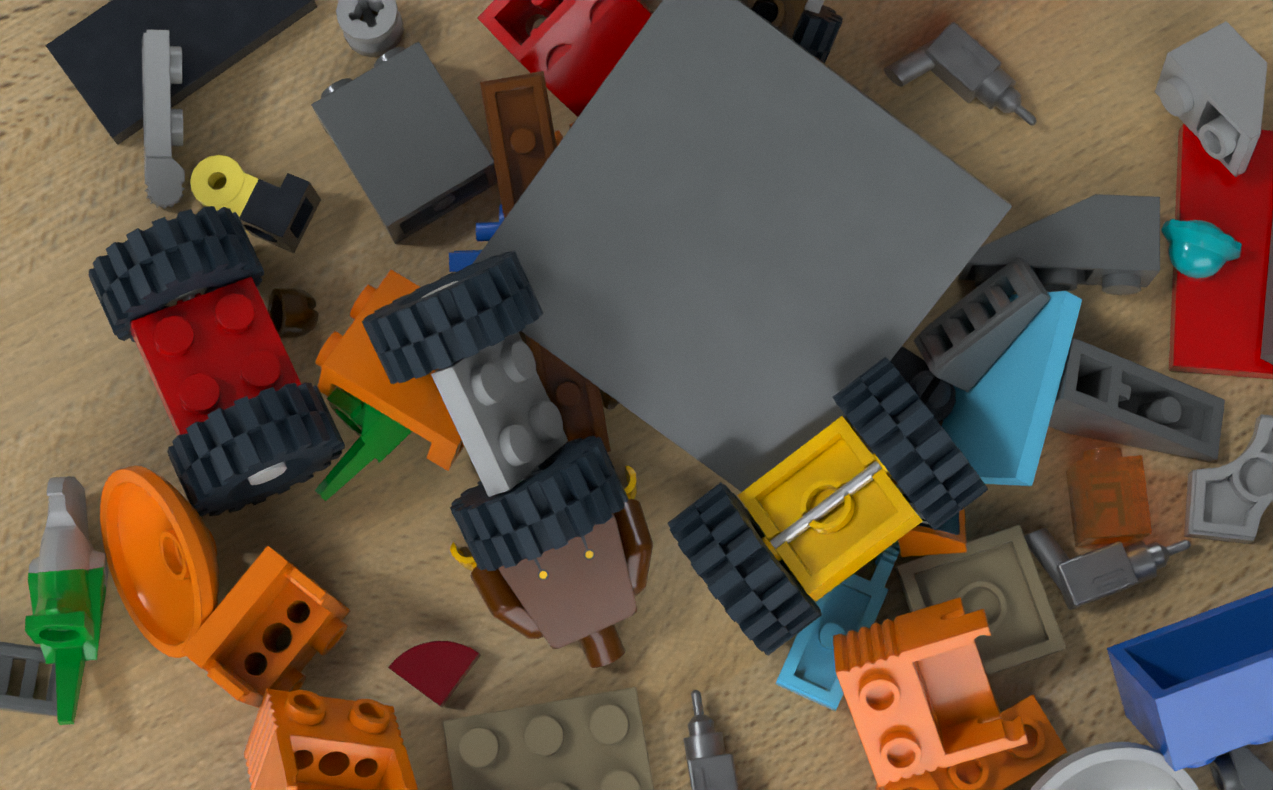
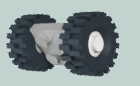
M515 251L505 252L499 256L495 255L480 263L476 262L466 266L458 272H452L431 284L415 289L414 292L408 295L401 296L392 301L391 304L374 311L375 313L364 318L362 321L364 328L391 384L407 382L414 377L417 379L438 369L431 374L481 480L477 482L478 486L469 488L461 493V497L455 499L450 507L478 569L494 571L501 566H504V568L516 566L521 560L526 558L528 561L539 558L545 551L552 548L557 550L568 545L569 540L577 536L583 537L593 531V526L606 523L613 518L612 513L619 512L625 507L624 503L628 501V497L601 438L588 436L583 440L577 438L568 442L563 431L560 412L550 402L536 372L533 353L522 342L518 333L525 329L526 325L538 320L539 316L543 315V311Z

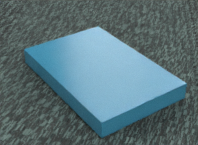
M1067 291L1047 292L1051 297L1050 300L969 392L954 386L956 402L952 412L943 420L942 427L985 484L1032 486L1082 302V299ZM1013 294L1009 299L1012 302L1019 296Z

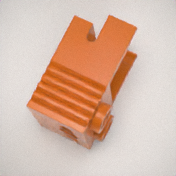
M267 546L180 652L198 667L208 672L207 676L237 701L260 708L266 689L292 692L302 687L306 676L301 671L317 652L324 656L339 642L348 627L343 622V619L351 610L270 546ZM310 609L308 618L300 623L301 614L305 610ZM285 631H291L292 640L289 647L278 653L276 649L278 637ZM267 660L265 671L259 675L260 664Z
M961 597L896 616L894 621L890 619L884 620L882 625L873 623L870 628L860 627L858 632L850 630L846 636L843 634L833 636L836 675L878 787L887 785L889 780L898 782L901 777L911 778L913 773L922 775L925 770L935 771L937 766L946 768L1028 744L1021 715L1013 721L1002 720L1000 709L975 640L980 635L991 636L985 610L980 609L966 614Z
M266 689L244 751V757L247 759L246 766L249 767L247 770L250 775L249 782L252 783L250 786L251 790H418L406 747L403 745L404 740L400 737L401 731L398 730L399 724L396 722L397 717L394 715L395 710L393 706L383 705L371 699L353 701L324 697L307 690L288 692Z

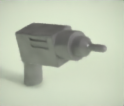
M952 22L936 39L884 68L887 77L900 87L931 70L967 103H970L977 97L990 110L998 107L1003 113L1015 112L1031 126L1037 122L1036 118L1021 105V94L1013 88L1016 81L1000 68L1001 62L955 22Z
M1047 528L1024 536L1031 552L1061 590L1065 603L1070 610L1156 577L1157 569L1166 566L1169 556L1187 550L1191 546L1188 540H1183L1167 547L1157 542L1146 545L1143 541L1123 547L1122 542L1117 541L1069 559Z
M693 690L691 698L694 717L688 723L690 737L683 738L691 789L739 790L733 755L725 753L722 732L715 733L714 721L707 715H704L700 691Z

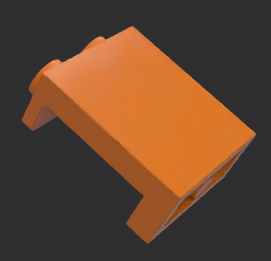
M390 270L378 288L368 284L360 293L349 315L354 321L345 334L341 335L334 331L323 345L315 361V364L322 368L318 388L321 393L329 397L335 387L338 386L430 441L431 446L426 458L449 471L465 446L431 374L438 369L417 379L414 377L407 382L391 384L362 323L364 318L375 313L374 311L420 288V286Z

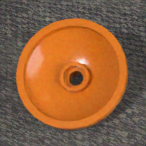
M129 466L113 472L108 477L101 495L100 526L107 563L120 598L143 636L163 654L173 658H182L185 655L180 651L218 606L219 566L216 543L198 512L168 480L145 467Z

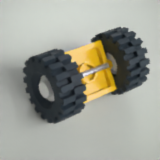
M886 356L832 397L872 449L873 455L845 418L841 416L737 496L725 484L720 482L668 522L673 537L679 542L678 546L691 561V566L698 576L707 584L709 591L716 600L720 601L725 608V612L734 622H737L748 639L752 640L761 652L764 651L766 655H770L822 615L819 606L815 603L923 522L890 479L891 476L934 530L988 490L985 483L944 428Z

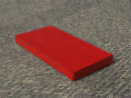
M1185 124L1179 129L1175 220H1202L1210 222L1219 227L1224 234L1242 243L1239 258L1225 262L1217 273L1207 278L1188 277L1173 266L1169 371L1273 379V365L1261 359L1273 218V130H1261L1246 171L1235 177L1218 159H1214L1205 151L1199 138Z

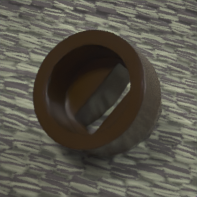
M275 288L272 290L269 297L268 313L280 339L298 338L308 334L315 328L319 315L314 310L316 301L305 290L295 288Z

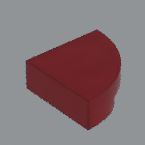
M431 641L408 649L398 656L388 668L440 707H443L481 655L472 648L456 642Z

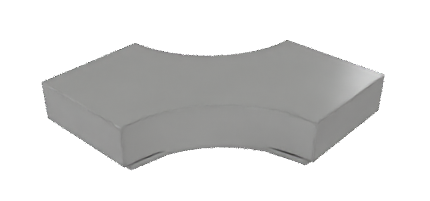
M1261 414L1256 418L1252 438L1246 449L1236 460L1218 468L1192 470L1188 474L1184 537L1244 544L1254 541L1261 516L1273 501L1272 415Z

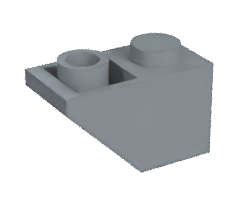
M1225 21L1167 53L1155 93L1160 97L1165 109L1170 114L1178 116L1199 138L1203 148L1211 157L1218 159L1235 177L1246 171L1261 134L1267 62Z

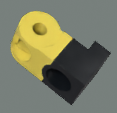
M223 155L209 156L200 161L194 168L190 179L191 191L204 207L214 206L216 211L222 207L230 208L232 213L236 212L246 233L291 253H295L321 201V198L309 181L287 173L279 188L246 174L238 162Z

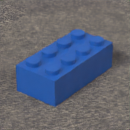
M1273 587L1107 648L1126 717L1146 740L1164 755L1165 761L1174 771L1183 768L1203 767L1213 762L1218 755L1248 744L1258 745L1273 740Z

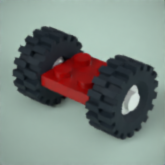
M214 206L203 207L197 214H194L192 209L178 212L176 218L168 221L165 217L152 221L153 226L144 231L137 228L126 234L127 241L123 243L114 242L105 249L108 255L98 256L92 263L94 268L89 269L88 274L114 335H117L118 339L123 341L130 338L132 342L136 343L177 434V437L172 441L173 446L168 447V456L189 503L200 516L203 517L208 513L209 516H218L226 510L232 513L241 510L247 504L252 503L254 506L262 503L271 495L276 493L279 495L290 490V486L296 483L308 481L314 477V472L325 470L332 464L331 460L338 459L341 456V450L345 449V444L317 385L313 386L312 383L304 382L301 384L257 287L263 281L261 276L264 275V270L236 212L232 213L231 209L226 207L216 211Z

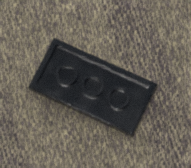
M111 0L45 46L109 135L119 145L143 128L142 37L146 30H169L170 46H181L182 84H170L172 108L316 9L317 5L315 0Z

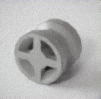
M338 0L336 8L337 20L340 28L343 30L345 40L352 50L362 56L378 57L396 48L402 39L404 30L396 0ZM372 11L378 12V15L372 14ZM363 14L364 18L362 21H360V17Z

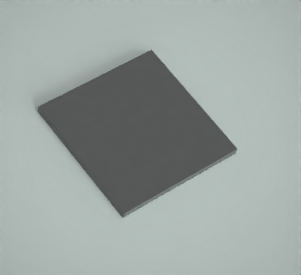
M663 0L473 264L476 262L480 263L495 255L499 256L505 252L515 251L543 311V315L539 316L538 320L526 325V328L521 331L742 492L841 416L846 418V415L832 397L885 356L891 361L1012 208V205L741 0Z

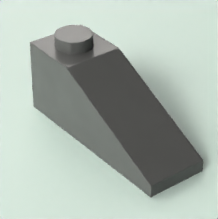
M1072 337L1049 427L1071 435L1209 462L1218 459L1225 400Z

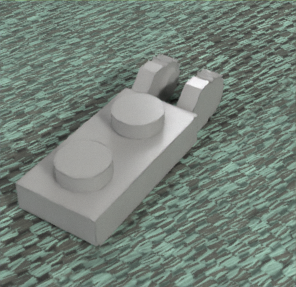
M146 30L142 37L145 184L148 186L145 192L148 194L146 198L151 200L150 204H155L156 208L160 206L165 209L168 206L172 208L174 204H178L180 202L179 198L181 199L184 196L182 191L185 189L182 187V184L185 182V171L172 158L171 146H183V110L171 109L170 84H182L181 46H170L169 30Z

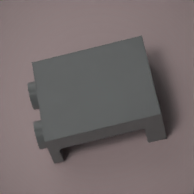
M419 41L406 49L404 47H397L387 51L376 60L374 68L354 80L345 78L331 84L323 91L321 99L311 104L321 125L339 150L395 244L498 183L494 159Z

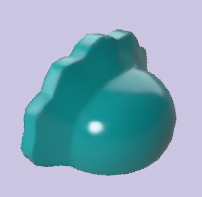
M1170 219L1161 228V232L1169 244L1168 255L1172 265L1188 277L1207 278L1217 273L1225 262L1240 257L1242 243L1224 234L1219 227L1210 222Z

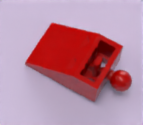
M494 0L477 18L530 73L544 71L547 89L572 113L579 117L654 12L642 0ZM546 18L538 28L532 30L534 23L538 19Z

